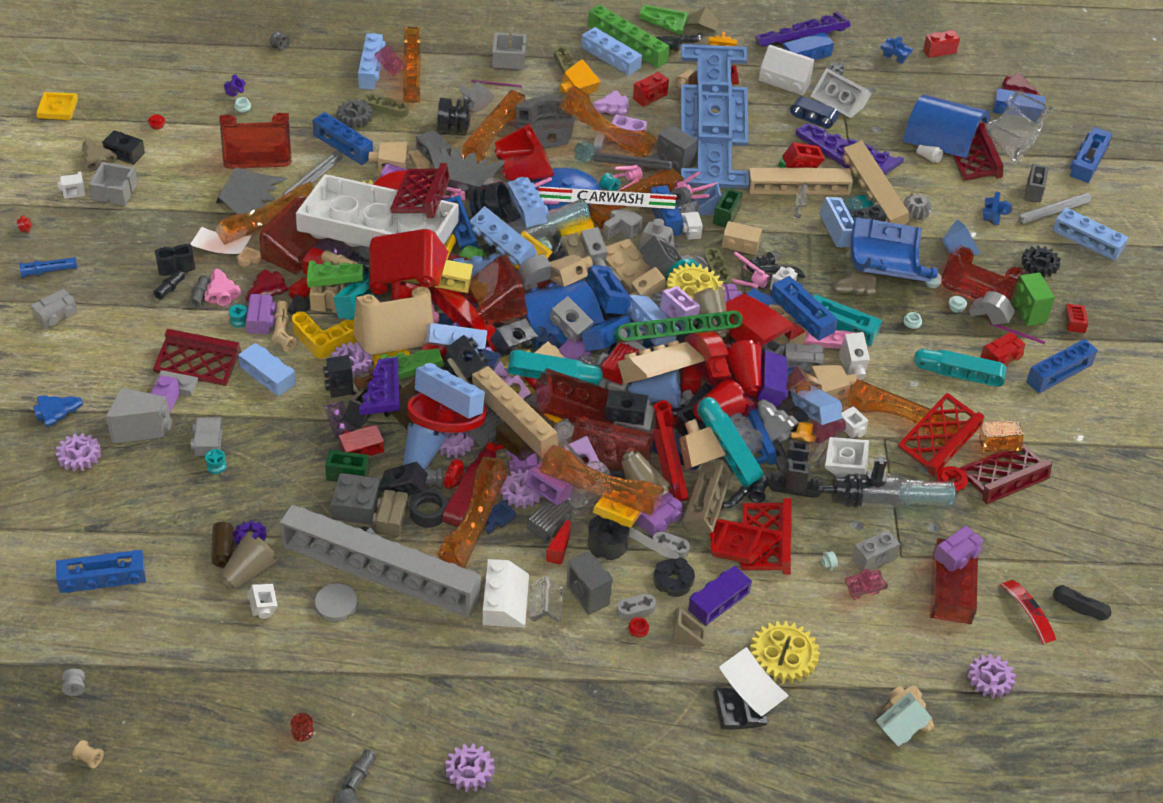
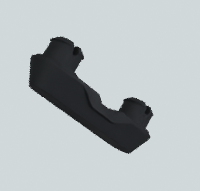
M776 471L772 472L771 477L767 481L770 490L774 492L817 498L823 493L817 491V487L822 486L823 481L820 478L816 480V477L810 479V482L807 481L805 493L785 491V478H783L784 476L781 472L778 474Z
M1060 585L1053 591V596L1058 602L1082 615L1091 616L1098 620H1107L1111 616L1112 612L1108 604L1086 597L1065 585Z

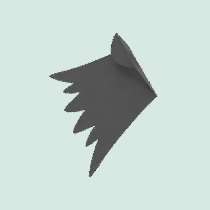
M581 112L575 113L572 118L548 116L544 120L537 119L530 125L543 147L567 145L573 132L574 122ZM501 121L518 128L527 125V123ZM551 133L557 136L556 141L553 143L547 141V136Z
M424 138L434 168H438L440 163H447L450 180L447 187L461 189V191L468 194L472 187H480L488 178H492L505 162L499 161L486 166L487 159L477 164L474 152L463 159L462 154L456 147L453 149L451 156H449L444 147L441 148L440 153L431 142Z
M236 167L219 194L216 203L225 202L255 234L252 216L256 219H259V216L254 209L268 212L261 200L270 201L275 200V198L266 190L277 189L271 184L282 182L288 178L260 174Z

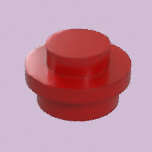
M159 114L152 115L148 119V124L152 129H161L164 127L165 118Z
M24 215L17 219L19 230L22 233L30 232V228H32L30 219Z
M636 617L630 621L628 631L632 636L641 638L648 634L649 624L644 618Z

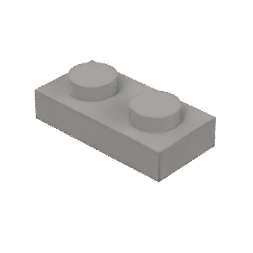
M161 370L157 377L158 379L160 375L178 379L180 394L188 396L193 395L198 385V377Z

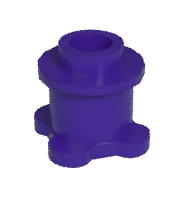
M236 74L231 76V81L224 83V90L230 96H236L238 92L243 93L244 86L246 85L245 81L238 78Z

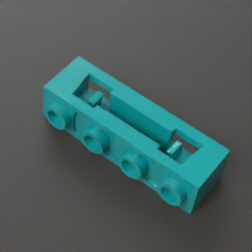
M369 271L364 272L363 282H351L333 297L338 318H346V320L355 319L356 297L373 295L377 298L381 296L374 295L369 288Z
M814 294L813 297L838 319L836 330L854 332L855 328L858 330L857 333L862 331L866 333V345L872 346L880 332L881 319ZM819 310L818 313L821 314L822 318L825 317V315Z

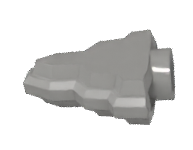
M765 399L758 402L759 414L763 419L764 427L771 442L773 443L778 440L781 444L791 438V430L798 424V421L792 415L788 416L783 410H777L772 403Z

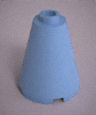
M679 370L633 381L628 385V392L648 395L651 404L666 400L671 404L672 408H679L681 402Z
M409 423L403 465L417 461L426 470V467L429 466L445 441L446 435L437 434L433 430Z

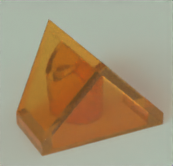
M798 365L787 376L788 384L786 389L790 391L795 388L796 394L801 390L811 391L810 385L815 384L818 389H822L819 380Z

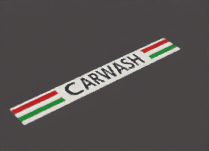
M541 186L538 188L540 198L559 202L674 209L676 195Z

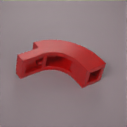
M713 331L691 333L685 338V342H688L704 357L710 380L724 379L730 376L725 358L728 352L724 342L717 333Z

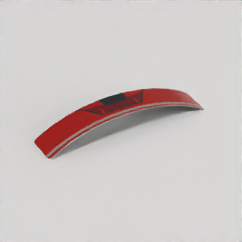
M1014 580L999 584L1023 607L1031 619L1042 644L1056 640V636L1044 612L1024 587Z

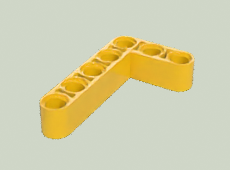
M297 312L292 316L293 333L316 358L323 359L332 355V352H336V347L342 348V343L347 346L349 342L352 344L358 342L353 335L354 319L342 321L323 331L305 312Z

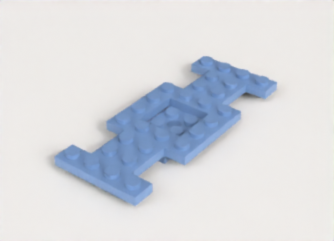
M681 44V61L697 62V85L681 84V130L698 140L697 168H681V181L699 171L700 174L687 182L686 185L700 187L717 182L720 188L748 189L749 171L732 170V146H748V88L732 87L731 64L747 63V47ZM717 109L719 113H712L711 110Z

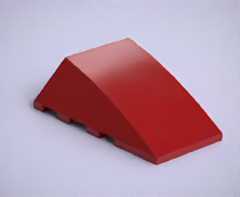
M744 293L726 302V311H738L743 318L742 324L739 327L729 330L730 337L734 338L735 342L743 340H753L754 344L759 342L761 354L764 344L783 334L789 340H792L805 333L804 329L783 317L769 306ZM729 316V322L733 325L734 318Z

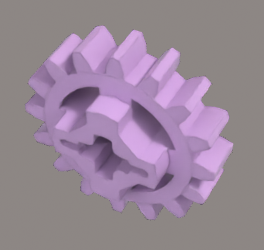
M349 342L347 346L342 343V348L336 347V352H332V357L349 355L353 378L355 374L362 376V371L368 372V367H372V354L366 353L359 346V342L355 345Z
M435 431L437 434L446 435L445 441L439 449L441 456L444 453L447 454V458L451 455L457 458L458 454L464 456L465 450L470 452L471 446L474 445V439L467 432L448 433Z
M75 433L73 438L66 436V441H60V446L56 447V457L60 466H65V470L72 468L73 472L77 468L84 471L86 466L92 468L91 463L97 464V458H101V448L97 439H92V435L85 437L84 433L80 436H77Z
M518 469V473L511 471V476L505 475L504 480H501L500 494L503 495V500H508V505L514 503L515 508L522 505L523 509H526L527 504L533 507L534 502H540V497L543 496L525 485L529 470H526L525 473H522L521 469Z
M989 654L988 658L981 655L980 659L975 658L973 663L970 664L967 676L968 679H971L970 686H976L975 692L981 690L983 697L990 694L991 699H994L995 694L1002 698L1004 693L1008 695L1010 690L1013 689L1016 674L1012 673L1014 668L1007 667V660L1001 662L1000 656L994 659L992 654Z
M463 744L462 750L456 747L455 755L449 753L448 761L445 763L446 777H449V783L454 784L456 782V789H460L462 786L465 787V792H468L469 787H473L475 792L479 785L485 788L486 781H492L495 769L494 758H490V752L484 753L483 746L475 749V744H472L471 748H467L466 744Z

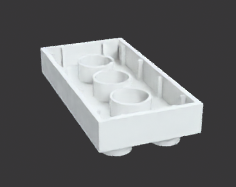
M325 174L296 212L297 231L309 233L317 239L331 238L344 241L345 244L352 247H369L373 237L430 229L445 244L458 223V204L441 200L434 218H427L426 213H391L390 207L398 190Z

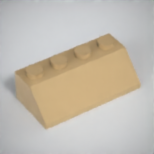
M677 340L667 343L668 347H665L664 344L655 346L652 352L650 348L641 350L638 356H636V353L624 355L625 359L618 361L625 384L705 360L688 342L679 344Z

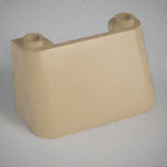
M415 288L412 291L413 298L381 303L373 295L356 297L353 335L362 349L368 354H379L423 346L425 344L426 325L433 323L431 293L428 288Z

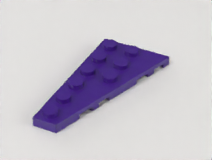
M837 11L833 13V16H821V20L810 19L793 24L792 28L783 27L780 28L779 32L770 31L757 35L755 38L759 45L765 47L774 42L780 44L789 39L797 40L804 36L809 37L824 32L829 34L834 30L844 31L851 26L850 21Z
M809 123L796 130V136L810 145L820 146L823 154L843 167L850 168L843 161L844 148L858 141L853 139L845 140L839 134L835 133V135L826 133L825 129ZM865 144L884 175L903 163V157H892L889 152L883 151L881 153L874 150V147Z

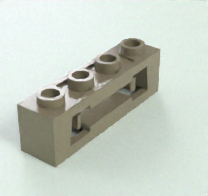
M724 460L702 464L686 514L683 518L684 526L691 535L712 533L732 475ZM708 512H710V514L712 515L710 522H708L707 520L709 519Z

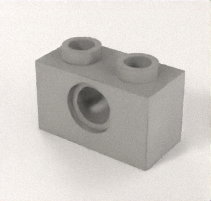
M568 296L552 308L549 316L551 322L558 326L564 335L574 343L581 339V333L592 328L594 323Z
M886 530L856 544L851 560L862 574H865L895 560L900 543L889 530Z

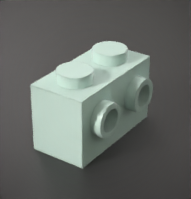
M908 692L876 721L899 747L902 743L908 742L916 731L924 728L932 717L918 700Z

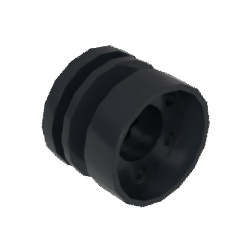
M440 97L437 117L438 132L449 133L451 126H454L455 134L459 133L460 127H462V134H467L471 120L469 100L464 99L463 107H461V99H457L456 106H453L452 98Z
M503 182L490 183L487 186H475L470 189L469 205L473 217L485 206L500 219L506 218L502 208L506 204L512 205L509 190Z

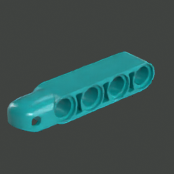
M921 348L914 355V362L920 369L993 387H1000L1005 383L1007 367L1001 362L947 350L934 351Z
M513 350L509 355L507 371L512 375L587 387L599 385L603 378V372L599 367L583 364L581 361L521 350Z
M703 398L697 407L698 414L706 428L710 427L725 452L724 458L739 482L743 486L748 487L763 478L762 469L729 416L723 412L714 398Z

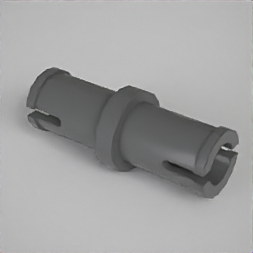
M204 275L199 277L197 285L192 289L193 294L189 300L191 307H200L202 299L205 297L204 292L207 291V285L210 283L209 277Z
M365 749L357 763L352 765L350 774L342 784L344 790L352 789L355 792L361 780L367 777L368 769L376 759V754L373 751L369 750L368 752V749Z

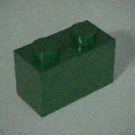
M726 188L715 207L713 224L726 228L728 221H734L741 208L743 192Z
M329 450L325 463L326 481L338 482L340 473L368 477L370 472L369 455Z

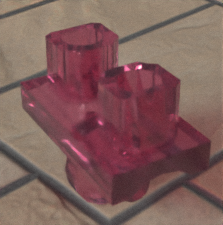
M385 45L375 53V57L384 66L383 68L389 71L392 76L406 68V65L388 45Z
M842 418L824 425L814 420L812 421V424H814L812 432L817 434L815 443H822L830 437L835 438L837 431L843 432L846 429L845 419Z
M868 568L863 569L862 574L846 577L844 581L853 600L859 599L865 594H879L880 590L887 589L888 587L879 569L870 571Z

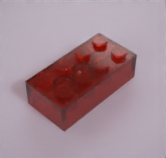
M548 368L545 369L535 383L538 411L603 433H607L614 424L613 421L605 420L609 389Z
M577 417L570 443L587 436L602 468L615 471L622 470L625 473L621 463L624 459L622 456L631 450L634 453L638 451L649 462L655 440L652 433ZM582 457L578 462L587 464L589 459Z
M937 538L932 559L930 618L972 624L977 611L978 557L976 559L970 558L964 568H957L950 572L944 567V564L938 562L934 557L937 546L946 540Z

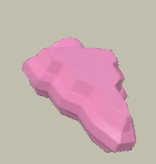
M217 268L212 271L210 276L211 282L207 285V291L204 292L206 302L210 304L218 303L220 306L229 305L232 300L238 299L242 294L239 286L235 285L232 280L227 279L226 274Z

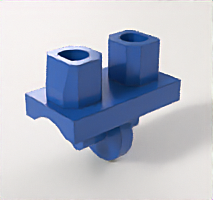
M898 36L896 39L887 38L885 43L880 46V49L883 50V56L891 58L895 55L897 56L896 61L901 64L907 60L913 48L903 43L901 36Z
M995 192L994 197L985 198L984 220H993L994 225H999L1001 214H1010L1012 204L1008 201L1001 202L1000 192Z

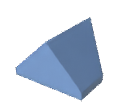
M717 183L703 193L709 194L708 198H699L691 201L692 212H698L699 215H714L715 207L721 198L720 187Z
M956 220L942 239L948 253L981 255L967 227L960 220Z

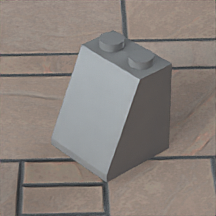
M121 388L106 415L111 442L120 443L164 437L167 430H170L172 426V419H170L169 414L170 406H168L167 398Z

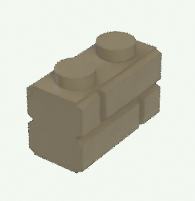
M385 490L383 497L378 498L377 509L379 510L378 513H374L372 520L377 534L400 536L408 508L407 493Z

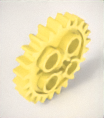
M685 263L684 267L679 265L678 269L674 268L672 273L669 274L666 290L678 286L694 299L693 295L711 287H713V290H718L719 286L722 287L723 281H718L720 276H713L715 271L708 272V267L702 269L701 264L695 267L694 263L689 267Z
M776 621V625L773 626L769 622L767 628L761 626L760 632L756 631L755 637H752L749 651L769 677L773 676L774 682L780 678L782 684L785 683V679H788L793 684L794 678L801 682L803 676L809 678V673H814L819 661V645L815 644L816 638H809L810 631L803 632V626L797 629L796 623L788 626L787 621L784 622V625H780L779 621ZM788 638H790L791 640L786 651L784 661L782 663V666H779L778 664L780 662L781 655L783 654L786 641Z

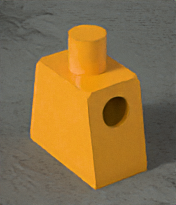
M582 59L564 73L559 89L563 94L569 91L573 97L577 98L598 91L601 81Z

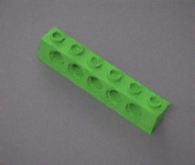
M597 5L589 10L588 27H596L640 53L643 60L656 68L668 62L669 45L601 5Z

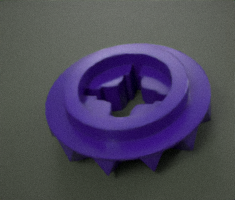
M253 520L247 523L243 521L242 525H237L236 530L233 531L234 541L239 545L244 535L250 530L254 533L251 536L252 538L256 539L259 537L265 541L267 537L266 527L262 526L260 521L257 523Z

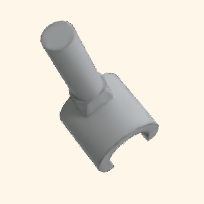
M686 390L682 393L683 399H681L680 406L682 404L688 405L693 397L691 390Z

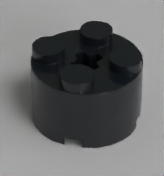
M600 515L595 516L589 522V551L595 557H605L606 560L620 558L628 547L629 527L622 526L610 519L602 518Z

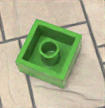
M1041 273L1021 275L1018 284H1016L1012 304L1018 310L1020 318L1025 322L1026 326L1047 323L1055 296Z

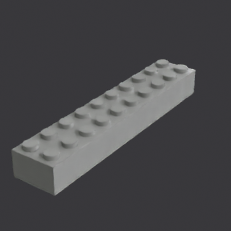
M291 505L280 521L282 544L285 549L469 619L480 601L481 575L473 570L461 568L454 563H448L435 556L426 555L416 549H410L397 542L386 540L379 535H373L360 528H354L341 521H335L322 514H316L304 507Z

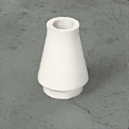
M919 145L917 154L932 163H938L942 159L943 150L939 147Z

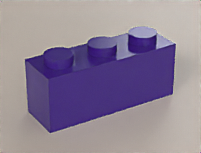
M765 350L761 358V390L757 393V400L765 399L778 407L782 400H786L788 396V389H786L788 377H786L789 368L787 357Z
M734 565L729 570H724L714 581H709L702 590L694 592L689 598L688 611L707 626L750 593L752 580Z

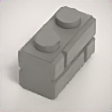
M65 289L31 305L34 319L44 329L54 326L59 321L71 317L78 312L74 298Z
M797 343L785 344L783 356L787 357L789 368L798 365L803 372H811L812 366H823V346Z

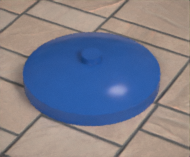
M553 168L555 175L551 177L552 180L540 185L541 187L601 190L599 183L591 175L573 168ZM536 179L534 180V184L544 179ZM575 202L544 204L547 205L549 213L564 217L585 215L598 206V204Z

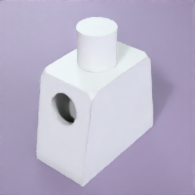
M863 332L845 334L839 351V357L846 375L856 374L858 380L866 378L865 371L870 361Z

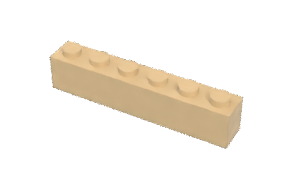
M861 140L845 147L844 155L842 156L844 163L850 166L851 174L853 177H857L860 188H864L866 191L867 199L873 202V206L878 204L887 215L885 222L902 225L909 223V211L864 142Z
M749 168V194L850 195L853 184L850 168Z
M489 366L472 374L473 385L485 392L484 402L541 458L558 450V433Z

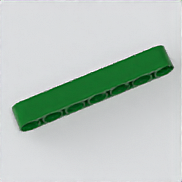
M726 311L626 323L614 329L613 337L617 342L625 343L689 335L698 332L730 330L739 327L742 324L743 318L738 311ZM729 316L734 318L733 325L729 322ZM712 318L717 322L716 327L711 324ZM694 320L699 323L698 329L693 326ZM676 322L681 325L680 331L675 328ZM658 324L663 327L662 334L657 331ZM640 326L645 329L644 336L639 333ZM621 329L626 330V332H627V337H626V338H624V337L621 336V334H620V330H621Z

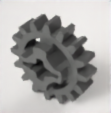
M349 99L348 103L342 102V105H339L337 109L338 121L347 124L348 127L353 125V128L356 126L362 127V124L368 125V121H372L373 117L372 105L369 106V102L363 103V100L357 101V99H354V101Z

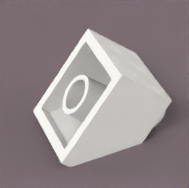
M830 437L825 468L836 477H843L847 474H853L854 476L855 473H858L861 478H866L869 440Z

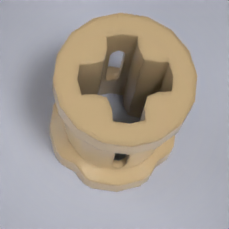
M282 328L277 329L271 338L272 342L282 346L285 352L293 350L297 343L296 338L290 337Z
M82 740L75 746L72 755L75 760H82L88 764V767L94 769L102 761L104 751L89 746L87 741Z

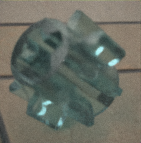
M585 140L583 144L578 142L574 149L575 158L583 163L586 160L591 161L595 154L593 150L594 145Z
M853 196L852 199L846 197L844 204L848 212L862 209L863 202Z

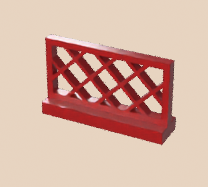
M946 393L901 440L898 447L926 467L928 473L935 477L937 472L952 459L983 425L985 416L979 411L976 414L952 395ZM946 400L954 404V409L943 410L944 402ZM955 413L956 421L945 422L944 414ZM958 413H966L970 418L966 421H959ZM941 414L942 422L931 423L932 415ZM943 426L944 434L933 435L932 427ZM946 426H957V432L955 434H947ZM929 427L930 435L919 436L918 430L920 428ZM931 439V447L920 448V440ZM933 439H944L945 445L943 447H934ZM917 440L918 448L910 449L905 444L908 441ZM921 452H932L933 458L927 462L922 458Z
M656 412L659 429L653 430L663 477L672 487L668 489V492L680 502L689 500L672 426L666 427L663 412Z
M783 498V503H743V524H754L757 527L768 528L774 523L779 527L777 531H781L783 537L777 542V546L773 549L769 548L767 550L768 553L763 557H758V561L755 563L746 564L741 562V570H783V575H791V498ZM748 510H757L759 513L752 517L747 512ZM770 510H779V513L776 514L774 517H772L767 512H769ZM765 516L769 521L762 525L757 520ZM773 555L778 559V563H769L766 560Z

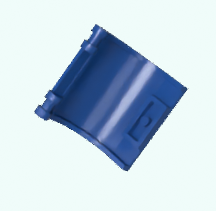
M923 94L912 110L903 141L915 145L939 147L945 153L967 158L972 139L980 121L988 124L990 114L988 110Z
M854 217L851 234V258L856 270L931 282V278L936 279L938 275L937 268L931 267L927 269L925 266H920L919 244L922 228Z
M582 279L565 287L552 283L546 285V288L542 290L539 287L530 289L527 294L518 292L513 294L512 298L508 300L510 308L515 305L520 307L537 336L541 335V330L538 328L541 326L547 330V336L550 333L553 334L561 344L569 339L558 326L551 322L549 316L552 308L567 296L594 322L593 325L604 322L593 290ZM538 340L534 341L535 352L539 349L537 345L540 341Z

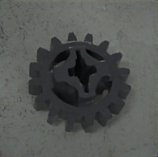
M1039 245L1036 248L1030 246V250L1026 248L1025 253L1023 252L1021 265H1025L1024 270L1029 269V274L1034 272L1041 273L1042 277H1045L1046 274L1051 277L1052 273L1056 274L1057 270H1059L1061 258L1057 257L1058 253H1052L1053 249L1047 250L1046 246L1040 248Z

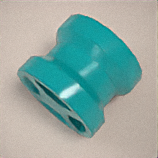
M606 173L600 179L599 185L602 189H606V191H617L621 181L618 178H614L611 173Z
M241 304L231 306L229 308L230 324L236 328L246 326L247 308Z
M212 449L206 453L205 461L208 472L220 474L225 471L227 464L225 453L222 450Z

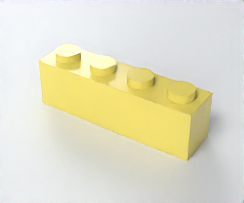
M446 260L439 286L435 287L468 293L473 265ZM416 279L404 280L406 282L419 284Z

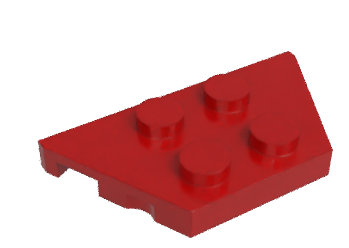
M717 518L714 530L710 533L711 553L714 557L751 564L781 540L783 536L781 531Z

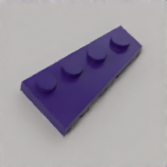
M398 357L378 359L372 374L373 379L368 384V392L365 393L363 397L364 402L359 407L360 415L400 410Z

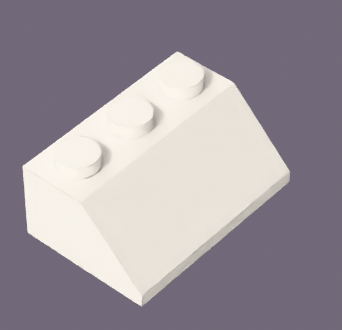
M769 45L760 68L759 81L803 96L810 86L814 59Z
M826 68L810 97L852 118L864 108L872 93L866 88Z
M488 559L483 604V625L525 628L529 574L509 560Z

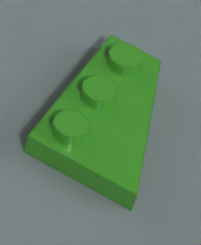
M643 4L640 11V19L681 35L688 19V12Z
M309 261L308 287L339 285L349 282L357 283L364 279L363 264L341 263L337 266L331 265V262H324L322 265L316 264L315 261Z
M439 349L420 350L410 355H405L402 352L397 353V356L388 357L387 354L381 355L382 359L398 357L399 381L415 376L416 368L427 363H433L437 367L444 366Z

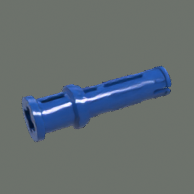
M76 257L45 262L35 260L34 262L24 264L19 262L23 279L25 276H40L46 272L77 268Z

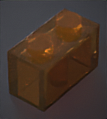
M1019 421L983 422L979 432L983 452L1022 450L1024 434Z

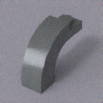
M560 96L535 97L522 101L516 106V123L533 124L535 120L547 116L569 118L574 116V100L560 99Z

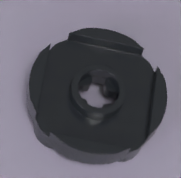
M666 559L656 564L653 582L660 592L663 590L668 593V596L679 597L690 591V588L694 585L695 572L686 559ZM671 575H676V576H678L677 580H674V578H672V577L669 578V577H670Z

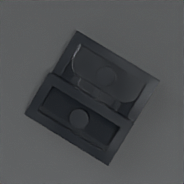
M716 687L713 693L721 729H749L767 725L766 714L760 716L735 689Z

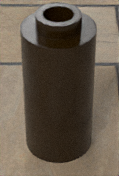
M217 522L212 527L211 562L219 568H224L233 554V526L228 522Z

